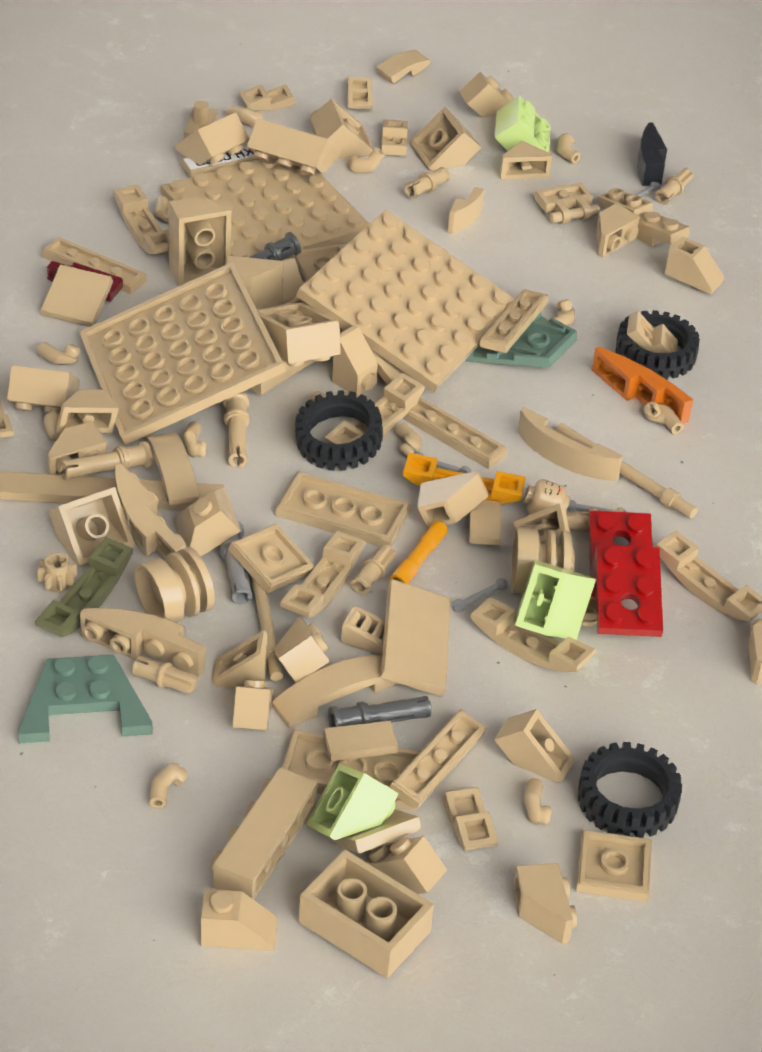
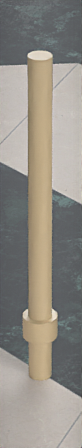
M563 423L558 424L556 427V432L590 449L596 445ZM622 461L620 474L658 497L660 502L670 509L675 508L689 518H693L696 515L698 509L683 500L680 493L672 488H664Z
M251 576L261 631L264 630L268 633L267 665L270 679L272 681H280L283 678L281 662L274 650L278 643L276 641L268 596Z

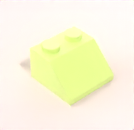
M339 763L305 825L334 840L380 826L393 813L396 805L395 799L399 793L365 773Z

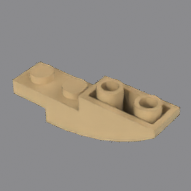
M612 188L607 193L598 196V202L604 209L617 203L640 216L639 232L636 238L650 246H655L661 242L673 244L682 236L689 237V226L679 223L676 219L661 216L658 212H652V202L642 199L639 195L629 194L621 188Z
M121 463L115 465L116 491L133 539L146 557L157 551L165 559L167 554L186 548L187 546L182 536L178 533L174 534L167 526L163 517L158 514L157 506L159 501L152 490H147L140 483L134 472H129Z
M86 608L80 612L81 636L89 641L96 642L134 660L142 653H145L154 659L169 662L177 669L193 674L196 677H199L205 671L206 646L186 638L184 625L155 615L131 610Z

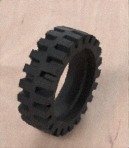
M653 310L652 314H649L648 311L641 312L653 328L664 324L678 340L681 350L672 353H655L636 345L627 335L629 316L621 322L616 339L615 353L652 370L668 380L669 375L674 379L678 378L679 374L683 376L687 374V371L692 370L696 362L700 338L698 331L695 332L696 328L693 325H689V321L686 319L680 321V316L676 314L670 317V313L665 311L663 315H660L657 310Z
M338 390L337 395H333L332 391L326 392L325 398L319 394L315 396V402L311 399L305 402L306 407L301 406L299 414L296 415L295 434L298 450H300L303 458L307 457L309 463L313 464L316 462V467L321 469L325 464H327L328 470L332 471L335 470V466H339L340 471L347 470L346 465L349 464L352 469L357 468L358 461L363 465L369 462V457L374 458L377 450L379 451L381 448L383 426L380 410L377 406L375 407L371 399L367 401L366 396L362 394L356 397V392L350 391L347 396L344 390ZM340 416L355 418L363 422L368 428L360 438L344 444L324 443L314 438L310 433L319 422Z
M617 742L611 743L608 749L602 746L598 748L597 754L592 752L588 757V761L585 760L578 785L580 809L582 812H586V818L590 822L596 820L595 827L602 830L607 826L608 833L616 834L617 831H621L622 835L630 836L631 833H634L635 837L644 838L646 831L649 837L657 834L658 829L661 832L667 829L668 823L671 824L678 811L682 793V778L680 773H676L677 767L675 764H668L669 758L664 754L657 757L658 750L652 747L648 752L644 751L645 745L637 743L636 748H631V742H623L622 748H619ZM611 773H636L651 780L660 789L663 798L660 802L650 807L639 809L622 807L609 801L599 792L597 781Z

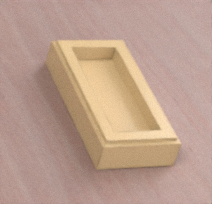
M391 721L324 728V739L330 762L398 753V743Z

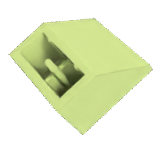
M519 95L497 111L495 139L507 151L519 142L524 141L549 152L551 127L546 119L540 118L536 114L533 105L529 101L525 102Z
M534 559L515 618V626L546 636L560 638L570 636L577 639L596 579Z

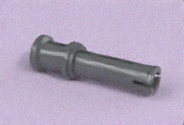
M288 232L285 234V238L275 243H267L264 250L249 258L282 261L293 254H300L301 246L296 236L292 232Z
M428 696L373 705H368L362 701L357 702L356 706L340 709L337 706H331L328 710L329 726L332 728L391 721L393 723L415 718H427L432 714L431 702L428 700Z

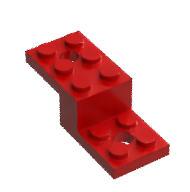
M590 510L588 516L590 577L596 579L591 597H596L597 634L662 637L663 610L660 547H653L651 513ZM623 537L629 544L626 546L617 545L614 543L613 538ZM631 599L638 607L632 610L626 609L621 604V601Z

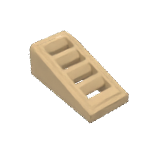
M353 606L342 625L341 643L382 655L383 640L380 637H384L385 621L364 609Z

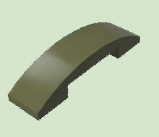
M105 537L89 556L90 566L60 602L51 601L35 620V626L61 637L68 636L80 628V612L86 608H100L122 576L133 554V548Z

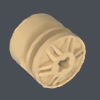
M516 528L511 565L512 593H524L534 559L574 572L575 552L572 545L571 531H561L559 543L556 544L555 530H549L544 544L540 543L538 529Z
M191 547L167 554L165 561L161 558H156L139 564L135 568L136 590L146 614L155 615L177 623L182 621L184 614L192 617L198 615L199 612L211 610L215 604V593L209 571L201 556Z

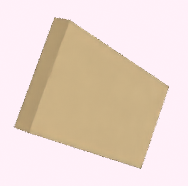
M298 471L276 507V516L332 533H336L338 530L365 540L366 543L380 547L384 544L392 547L410 514L411 504Z
M391 579L387 588L380 678L436 696H443L446 691L451 598Z
M293 729L282 768L317 781V794L321 795L339 763L365 773L383 785L390 787L391 783L421 751L398 747L397 754L330 762L324 734ZM398 797L395 799V808L415 811Z

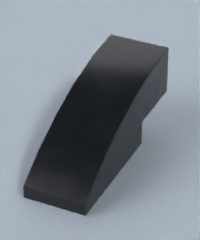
M649 122L645 127L640 143L637 169L642 186H650L651 182H658L662 185L667 147L653 122Z

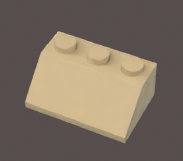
M259 118L256 120L247 145L254 153L253 156L257 159L268 161L271 158L277 160L276 163L286 168H291L294 165L300 167V171L309 175H314L315 172L324 174L340 155V151L327 138Z
M198 197L169 201V270L178 286L227 264L228 256H231L232 210L230 207Z

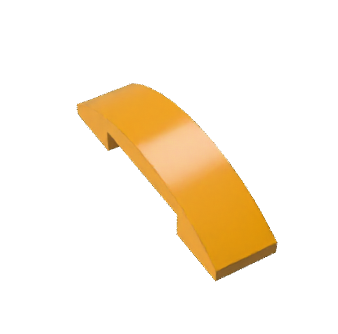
M408 453L403 477L420 487L421 483L464 473L437 468L438 458ZM496 471L495 480L481 477L488 491V497L485 501H499L500 504L521 501L525 476Z

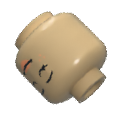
M540 479L534 487L528 486L523 502L528 504L527 512L529 515H531V512L536 513L558 503H564L566 512L570 496L567 495L564 486Z

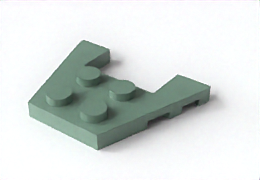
M540 312L507 353L481 348L479 345L465 361L550 368L577 341V331L554 318L548 320L542 317Z
M114 655L50 658L46 660L19 727L18 737L19 744L49 742V715L120 711L122 736L152 735L153 725L151 718Z

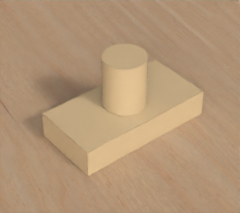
M196 101L184 131V139L197 129L217 121L218 109L209 108V104L206 101Z

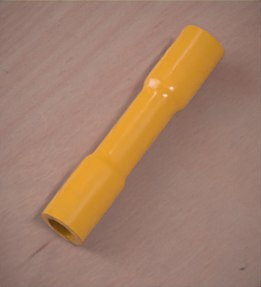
M434 521L429 526L410 555L400 563L390 576L389 582L391 579L406 584L410 583L418 572V568L431 551L435 550L447 535L448 528L443 522Z

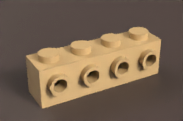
M282 767L278 769L272 779H266L256 802L252 801L249 804L241 825L235 826L232 829L224 850L217 851L213 857L210 870L213 871V888L242 891L253 900L256 898L315 808L317 802V781Z

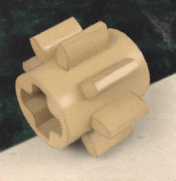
M52 553L45 560H40V568L37 569L38 582H45V590L63 592L69 586L75 584L74 577L77 576V564H69L68 555Z

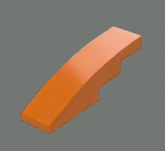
M602 347L595 348L592 371L626 401L637 398L644 405L652 401L657 404L666 405L673 410L683 424L689 421L693 399L685 392L652 370L622 355Z

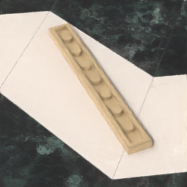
M0 471V500L66 504L113 487L116 488L115 478L79 476L64 480L62 475ZM139 480L147 490H152L159 501L158 509L185 510L188 506L195 503L169 506L163 491V481ZM196 483L199 499L213 490L224 487L223 484Z

